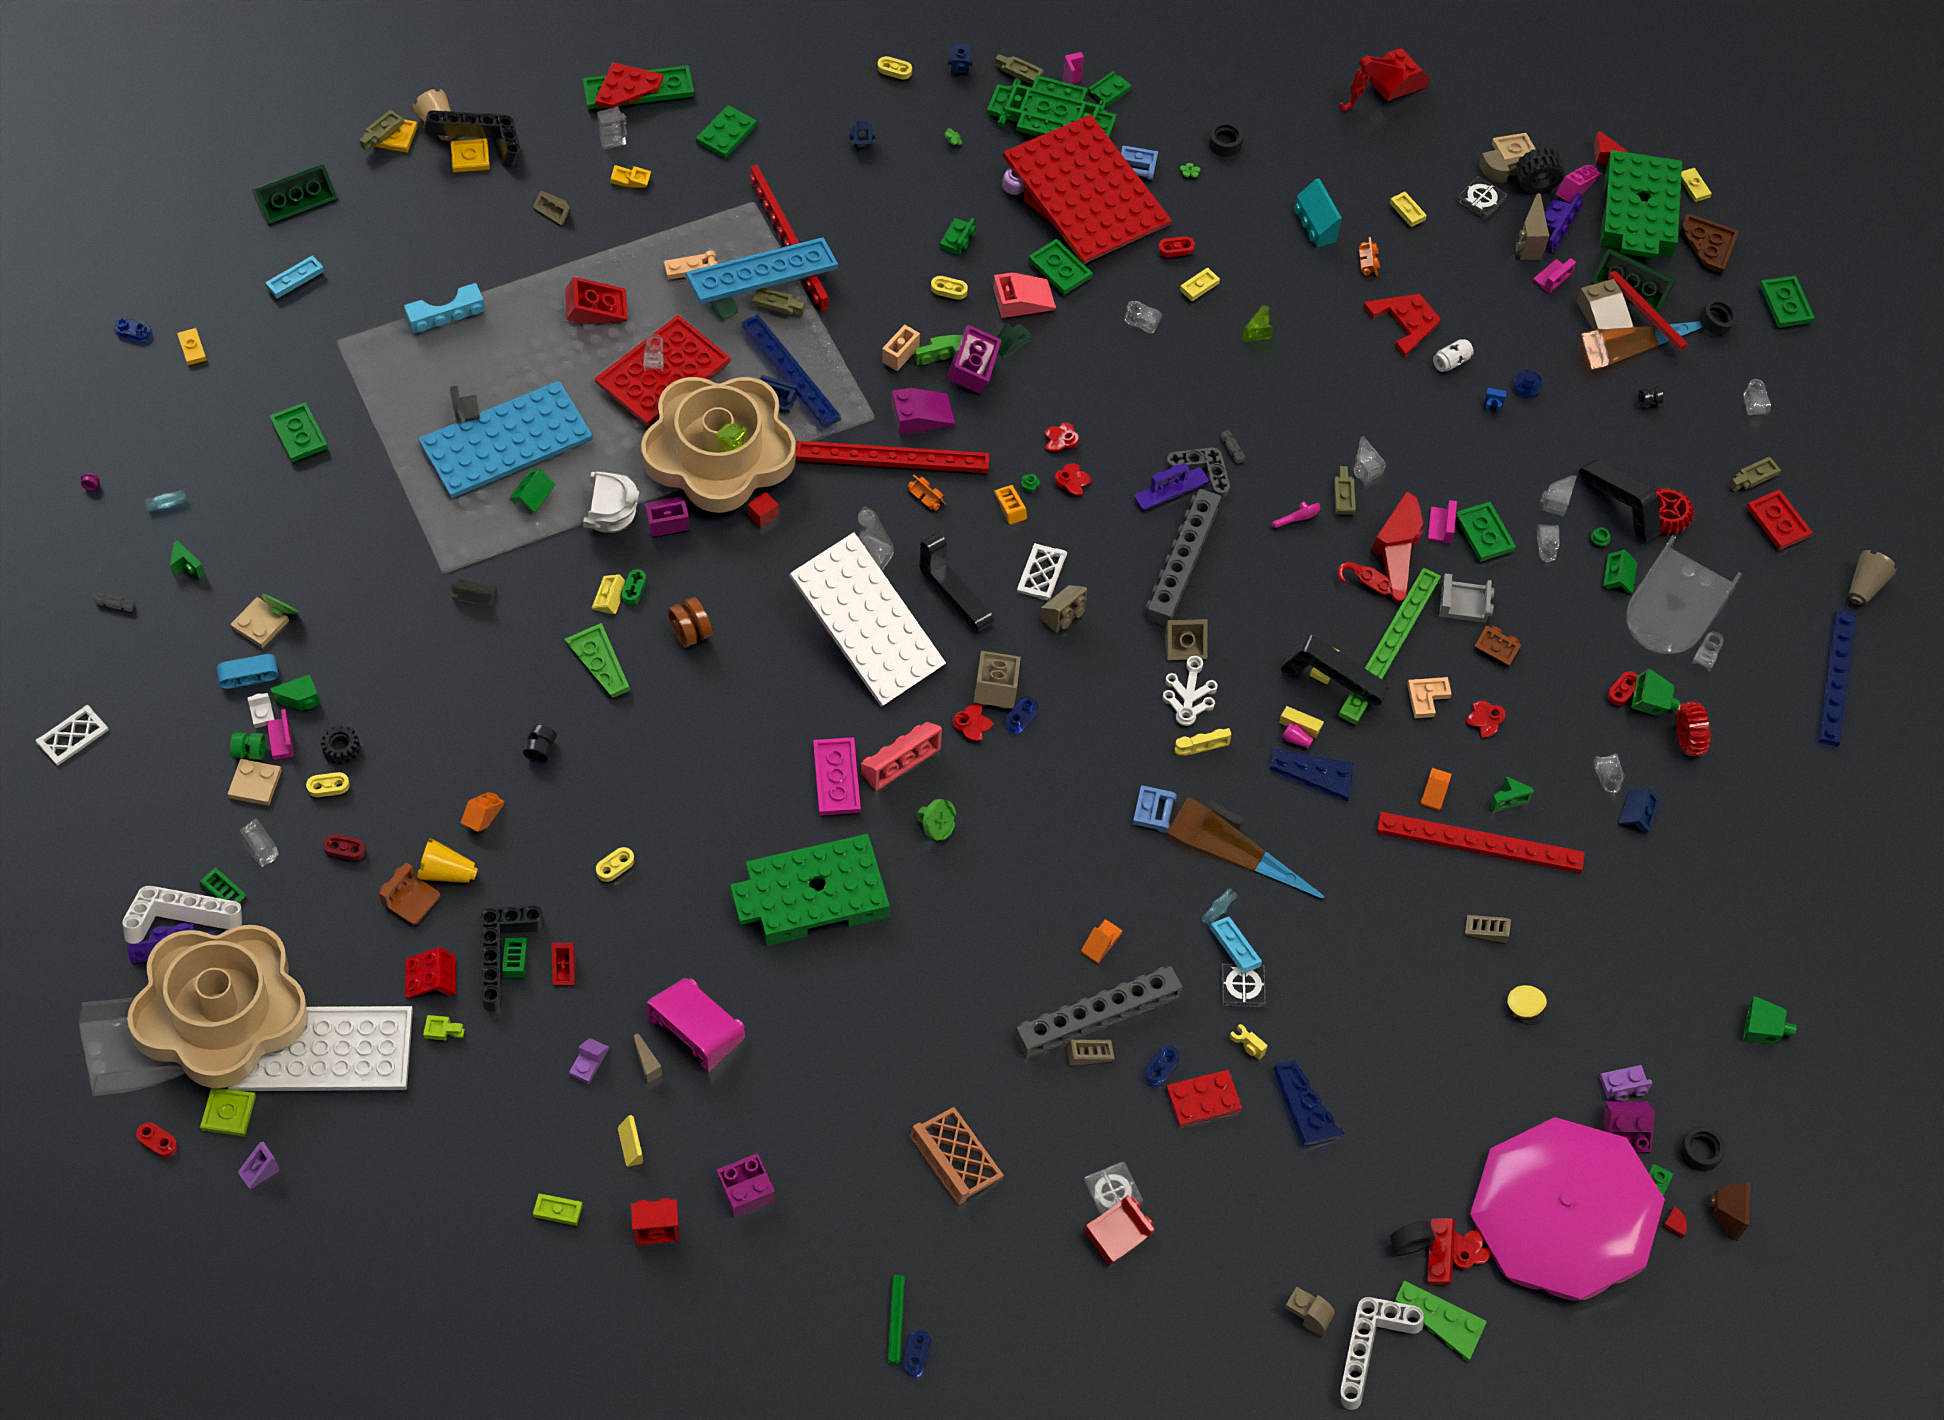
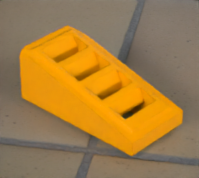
M1013 485L994 490L995 496L1009 524L1027 519L1026 507Z

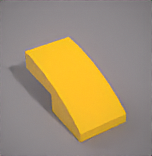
M614 165L609 183L624 187L645 188L647 187L651 171L633 166V170Z

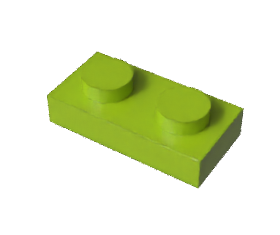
M539 1193L533 1217L577 1226L583 1203Z

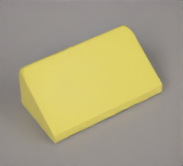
M620 574L603 577L592 606L593 610L616 614L626 582Z
M1288 706L1283 711L1279 721L1280 724L1288 726L1289 723L1296 724L1306 734L1315 739L1324 724L1323 721Z
M630 1115L618 1126L627 1167L643 1164V1156L634 1117Z

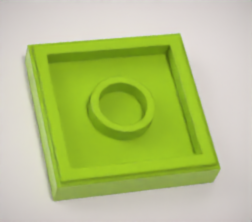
M211 1088L200 1129L202 1131L245 1136L256 1094L238 1090Z

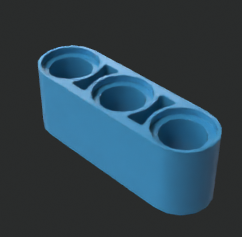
M272 654L227 661L218 664L216 667L219 686L224 689L272 681L278 677L276 657Z

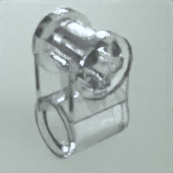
M1131 301L1127 305L1128 312L1125 315V321L1129 325L1140 328L1147 333H1153L1162 319L1161 312L1138 301Z
M652 334L646 339L644 371L648 369L664 370L663 339L657 334Z
M1752 379L1748 384V388L1743 393L1748 415H1768L1771 410V403L1765 384L1759 379Z
M1539 524L1537 527L1539 556L1544 561H1553L1557 556V550L1560 545L1558 525Z
M1718 632L1708 633L1692 663H1698L1706 667L1708 671H1711L1724 642L1722 635Z
M1612 753L1607 757L1595 756L1594 767L1599 775L1603 789L1608 793H1617L1625 778L1618 755Z

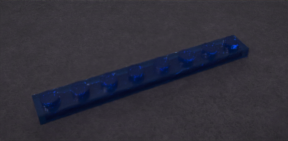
M756 314L743 321L742 327L787 383L797 385V395L822 426L827 428L841 421V415L762 318Z
M1838 608L1834 618L1818 739L1819 743L1836 747L1841 742L1857 616L1855 612Z

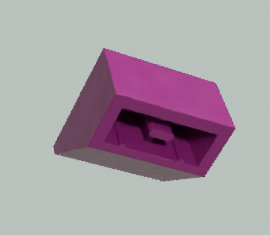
M682 496L643 503L651 537L690 530L689 516L685 500Z
M1605 1101V1132L1626 1137L1635 1152H1651L1655 1111L1649 1102Z
M758 1153L716 1170L725 1199L734 1218L775 1202V1190Z

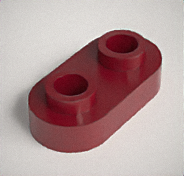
M332 834L326 837L323 842L326 854L332 857L357 861L362 859L366 853L364 842L358 838Z

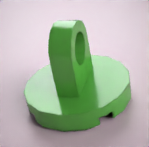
M937 799L929 804L928 807H920L916 817L923 824L925 834L930 839L944 840L951 835L955 828L956 822H954V817H956V810L950 801Z

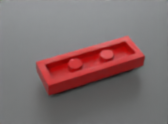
M1453 1218L1431 1219V1228L1435 1235V1241L1429 1247L1427 1282L1429 1285H1452L1455 1221Z

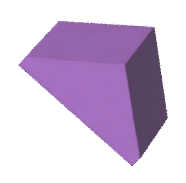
M260 1142L238 1173L247 1187L251 1189L280 1170L274 1156L265 1143Z

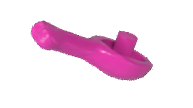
M1304 501L1298 505L1300 510L1275 520L1271 525L1273 528H1278L1291 522L1310 519L1318 514L1321 508L1320 504L1316 503L1308 506Z

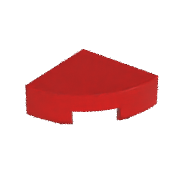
M1674 1206L1663 1227L1683 1238L1687 1230L1686 1219L1682 1212Z

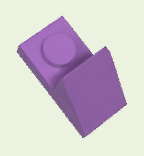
M591 1038L578 1047L579 1056L569 1071V1076L586 1084L591 1082L609 1050V1046Z

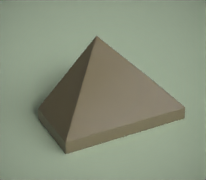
M543 191L539 192L533 208L560 225H563L570 210L566 200Z

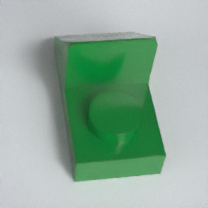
M176 540L173 544L170 562L173 575L175 576L186 569L190 575L194 574L198 579L205 576L202 563Z
M1505 777L1502 785L1504 791H1499L1493 795L1490 807L1495 812L1530 802L1534 790L1514 779Z

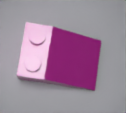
M967 325L946 379L981 394L990 380L1002 340Z
M915 388L892 391L891 405L899 435L955 426L947 393Z

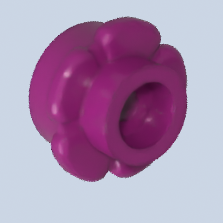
M86 473L80 478L81 486L87 490L92 491L99 486L100 479L94 473Z

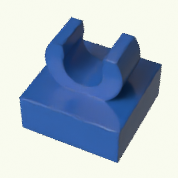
M1488 388L1483 405H1486L1488 410L1490 406L1497 407L1496 411L1499 412L1500 408L1503 407L1507 391Z

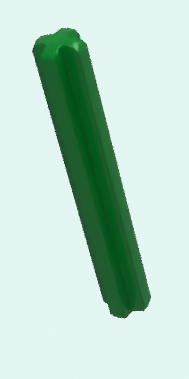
M894 1275L892 1282L888 1362L891 1364L900 1363L905 1285V1277L903 1275Z

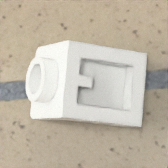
M268 693L248 697L255 728L267 726V721L274 720Z

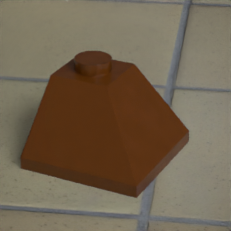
M1751 1183L1718 1187L1715 1193L1710 1196L1709 1207L1712 1208L1713 1218L1736 1241L1739 1240L1749 1226Z

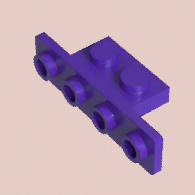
M1580 193L1576 194L1571 204L1553 199L1545 212L1548 231L1553 232L1549 239L1550 253H1553L1555 248L1559 247L1562 236L1567 234L1570 223L1574 222L1577 211L1580 212L1583 205Z
M1185 462L1180 465H1174L1164 472L1156 473L1152 476L1150 488L1136 493L1134 499L1144 511L1209 483V479L1200 467L1189 471V467Z
M181 923L176 926H159L150 929L148 941L127 944L130 962H147L151 951L158 942L176 932L195 930L194 923ZM207 932L208 934L215 935L214 932Z

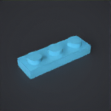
M312 255L265 282L267 289L277 299L323 273L324 268Z
M1230 917L1211 923L1210 929L1243 974L1261 967V959Z

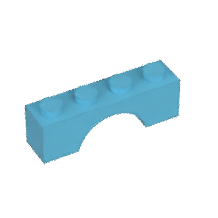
M474 283L458 288L456 298L447 305L432 306L423 300L404 305L408 323L413 334L449 322L461 320L468 316L477 315L485 311V305L477 284Z

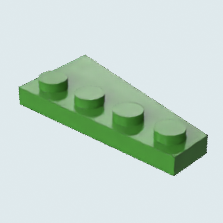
M602 623L565 638L569 647L611 698L631 690Z
M1404 1281L1394 1302L1419 1307L1423 1312V1324L1427 1327V1330L1433 1335L1436 1334L1449 1348L1456 1350L1465 1361L1469 1362L1487 1321Z

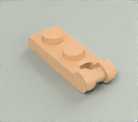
M707 251L701 255L664 261L667 279L685 277L687 271L718 264L715 261V252Z

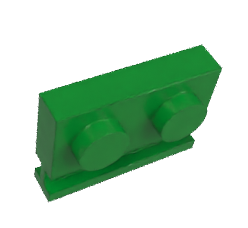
M1112 71L1089 87L1088 94H1092L1098 102L1102 100V104L1105 101V107H1108L1129 92L1132 85Z

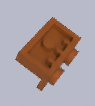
M1493 625L1491 628L1486 626L1474 647L1510 666L1518 651L1522 648V645L1519 643L1520 640L1512 635L1507 637L1501 634L1503 631Z

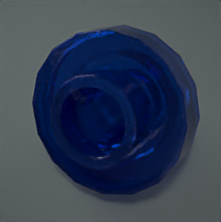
M1531 370L1520 371L1514 380L1515 389L1525 396L1536 395L1540 392L1543 384L1540 375Z

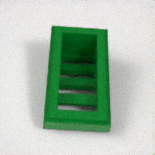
M216 867L200 881V887L214 898L228 900L234 894H237L238 896L233 901L240 903L247 896ZM215 879L218 880L214 886L210 885ZM221 884H224L225 886L218 892L216 889ZM230 889L231 892L224 897L222 894Z
M505 938L502 966L503 978H525L527 938ZM510 944H522V947H510ZM509 951H521V953H509ZM509 958H520V960H509ZM509 964H520V967H509Z

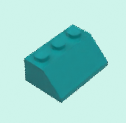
M1318 178L1297 195L1294 204L1295 213L1299 215L1302 226L1307 229L1309 238L1316 247L1337 242L1342 220Z

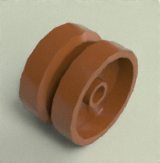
M693 596L684 600L683 607L675 604L667 609L671 627L679 642L685 648L696 644L697 638L703 641L713 635L709 618L696 597Z

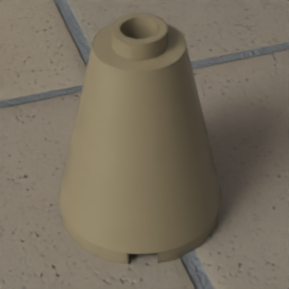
M1865 550L1859 556L1849 591V598L1855 605L1867 604L1897 572V568H1894V561L1880 552L1872 554L1870 553L1871 550Z

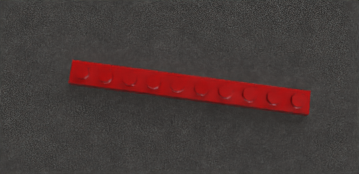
M758 165L751 166L750 183L752 186L755 185L757 196L763 200V207L765 211L769 212L772 224H775L777 227L778 236L784 240V246L799 244ZM817 275L804 277L806 288L812 292L815 305L818 304L821 311L828 309V296Z
M797 441L796 461L988 473L989 453L810 441Z
M1380 812L1377 834L1580 874L1583 870L1584 852L1384 812Z

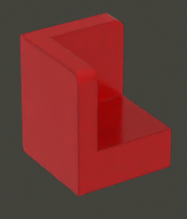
M768 493L762 494L748 504V516L760 528L779 515L778 503Z

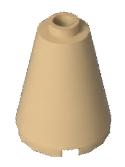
M435 89L429 90L417 98L418 102L416 105L413 103L414 112L423 122H425L427 113L431 110L451 111L447 96L442 89H439L440 92H436ZM438 136V137H439L441 140L450 141V140H452L455 136Z

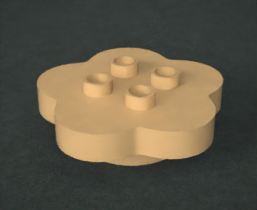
M688 377L671 383L664 389L659 398V420L646 431L641 443L644 469L654 481L668 487L683 489L696 506L703 510L717 513L728 512L740 507L749 499L756 488L772 486L783 481L793 471L796 461L795 438L791 430L779 420V400L776 392L764 381L751 377L734 378L720 384L704 378Z
M258 925L234 927L217 936L202 931L186 930L163 938L153 948L147 961L149 983L135 997L128 1011V1026L136 1047L151 1059L179 1063L184 1072L200 1085L210 1088H223L232 1086L245 1079L255 1069L261 1056L265 1053L281 1050L294 1043L306 1028L308 1009L302 988L296 980L288 975V960L281 939L270 929Z

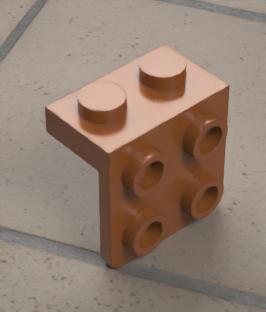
M406 862L402 867L396 869L388 883L386 882L382 885L379 896L383 906L412 925H416L439 900L440 893L422 880L417 879L413 866Z

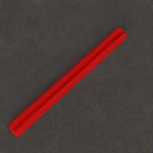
M1617 271L1609 274L1608 279L1616 281L1623 295L1679 351L1686 348L1688 343Z

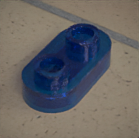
M121 317L113 324L115 333L120 337L136 341H146L152 335L151 328L146 322Z
M1025 697L1016 704L1006 718V727L1009 731L1018 733L1026 728L1037 714L1038 704L1036 700Z
M1165 1046L1159 1050L1145 1071V1078L1150 1084L1160 1085L1168 1078L1178 1065L1180 1058L1178 1050L1172 1046ZM1169 1057L1172 1061L1168 1062L1164 1058ZM1157 1073L1159 1077H1154L1152 1074Z
M914 1331L908 1339L903 1359V1370L911 1377L920 1376L926 1367L931 1347V1338L925 1331ZM916 1339H923L924 1342L917 1344ZM912 1360H917L919 1364L913 1366L910 1364V1362Z

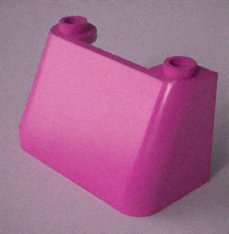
M683 978L653 996L646 1003L647 1018L654 1024L659 1021L660 1026L663 1027L665 1025L693 1050L695 1057L699 1056L703 1060L701 1066L708 1072L745 1039L744 1024L739 1019L734 1020L701 991L698 984L691 978L689 980Z

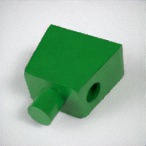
M1651 669L1637 675L1632 709L1660 716L1669 710L1676 711L1680 706V701L1673 698V684Z
M1754 996L1748 1006L1743 1041L1776 1045L1783 1037V1034L1794 1037L1797 1025L1785 1022L1787 1011L1784 1008Z

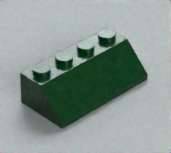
M323 163L251 188L257 205L268 224L338 199Z
M1608 248L1591 282L1597 284L1608 281L1609 274L1617 271L1658 313L1669 297L1677 280L1616 250Z

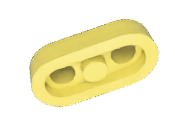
M887 56L878 60V71L882 74L899 79H908L912 75V66L906 61Z
M937 276L931 281V290L937 295L958 300L967 296L968 286L961 280Z
M337 772L312 776L308 779L306 786L311 796L324 797L343 794L349 789L350 784L348 777L344 773Z
M625 847L615 850L597 864V877L604 882L614 880L633 866V852Z

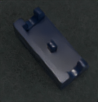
M761 375L760 380L770 385L776 392L779 400V410L790 413L797 399V385Z

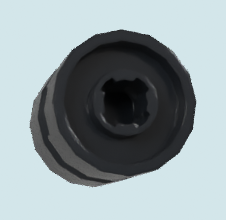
M533 725L523 749V755L530 761L546 763L549 760L551 748L557 737L556 732L544 725Z

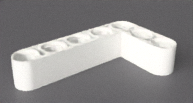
M145 886L137 893L122 922L125 941L135 944L144 939L155 916L229 930L242 925L241 905L235 901L155 886Z
M1365 1297L1359 1301L1341 1386V1403L1346 1409H1357L1362 1402L1376 1327L1416 1334L1423 1328V1312L1419 1307L1372 1297ZM1366 1308H1371L1374 1310V1312L1366 1314L1363 1312V1310ZM1391 1312L1396 1314V1317L1387 1318L1385 1315ZM1410 1317H1416L1417 1319H1419V1321L1416 1323H1411L1408 1321V1319ZM1361 1329H1367L1369 1333L1366 1335H1362L1359 1333V1331ZM1357 1350H1362L1365 1352V1354L1363 1356H1357L1354 1354V1352ZM1357 1371L1361 1375L1354 1378L1350 1376V1373ZM1348 1393H1354L1357 1395V1397L1354 1399H1348L1345 1397V1395Z

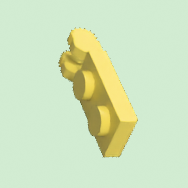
M1229 728L1217 729L1212 733L1197 734L1191 739L1184 736L1176 740L1174 753L1177 756H1186L1228 746L1231 740V731Z

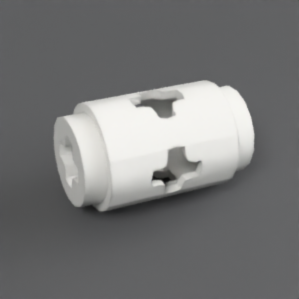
M1457 340L1436 352V355L1433 357L1434 365L1439 371L1448 372L1469 360L1474 353L1473 347L1468 340Z

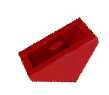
M1601 131L1597 133L1594 142L1596 164H1606L1611 150L1627 152V150Z
M552 943L553 985H574L576 965L574 943Z

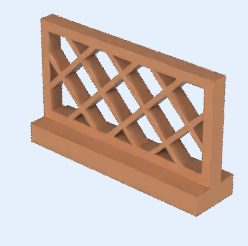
M955 1107L923 1124L919 1122L912 1127L909 1137L958 1205L966 1202L968 1197L1003 1178V1173ZM952 1115L957 1121V1126L944 1124L945 1119ZM931 1126L940 1128L939 1136L930 1135L926 1129ZM943 1129L955 1132L954 1140L942 1138ZM958 1133L967 1135L969 1144L956 1141ZM940 1143L952 1145L951 1154L942 1152L939 1148ZM955 1146L967 1149L966 1158L954 1155ZM970 1150L979 1152L982 1156L981 1161L969 1159ZM952 1160L965 1163L963 1171L954 1169ZM967 1164L979 1166V1174L966 1172ZM982 1169H991L995 1176L991 1178L981 1176ZM965 1177L977 1180L976 1186L968 1189L964 1183Z

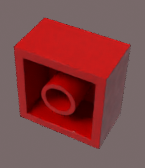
M662 1198L654 1202L640 1200L631 1204L635 1246L680 1242L676 1200Z

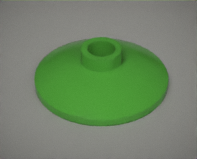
M262 595L264 600L272 607L271 612L282 616L283 613H300L293 607L271 596Z

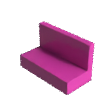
M1082 52L1065 56L1063 82L1073 85L1074 83L1081 82L1084 61Z
M1570 258L1562 264L1556 259L1534 277L1533 282L1548 293H1551L1573 274L1576 262Z
M1449 500L1447 509L1431 507L1428 540L1451 544L1455 529L1457 501Z
M285 709L281 710L282 719L267 721L273 760L294 756L290 725Z

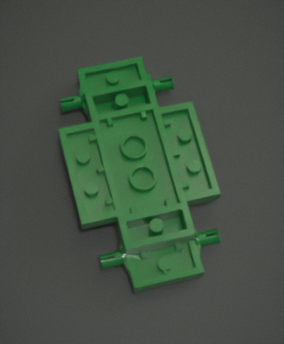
M1038 75L1032 88L1020 85V79L1018 81L1014 79L1012 86L997 84L987 109L988 115L999 117L997 122L999 127L1000 125L1004 127L1006 120L1018 122L1016 131L1038 137L1091 114L1110 138L1117 114L1104 110L1106 106L1105 101H1103V104L1102 100L1099 101L1098 105L1085 102L1088 88Z

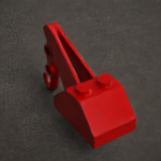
M1402 48L1388 52L1383 58L1365 56L1360 60L1359 65L1362 68L1356 71L1355 79L1350 86L1351 98L1344 106L1340 102L1339 109L1345 111L1353 107L1358 97L1365 92L1368 80L1389 101L1428 87L1431 79Z
M1406 492L1376 537L1370 550L1379 556H1383L1387 577L1371 567L1357 565L1353 562H1345L1339 566L1337 571L1338 577L1342 582H1346V579L1343 577V571L1350 569L1354 571L1363 584L1379 594H1390L1392 600L1398 604L1405 600L1407 596L1411 547H1415L1423 533L1421 528L1424 522L1417 497Z

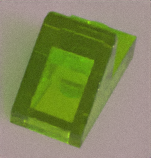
M1263 305L1244 328L1243 341L1271 338L1273 327L1268 324L1270 320L1269 307Z
M727 423L719 430L715 436L725 444V452L732 451L743 445L747 427Z

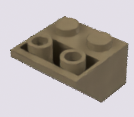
M1067 586L1041 607L1040 619L1055 633L1061 629H1066L1073 619L1081 617L1085 612L1087 588L1083 586Z

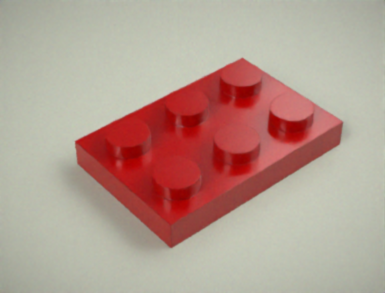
M1780 490L1747 504L1746 508L1778 550L1807 539L1813 533Z
M1229 1070L1173 1083L1166 1087L1179 1128L1242 1111V1106Z

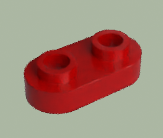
M1187 236L1163 239L1159 243L1158 252L1161 256L1167 258L1190 255L1194 251L1195 242Z
M1625 672L1620 676L1608 693V699L1612 704L1621 706L1634 694L1637 674Z
M144 1123L136 1131L139 1143L162 1158L173 1156L178 1149L174 1136L154 1123ZM146 1131H151L149 1135H144ZM163 1142H169L167 1146H161Z

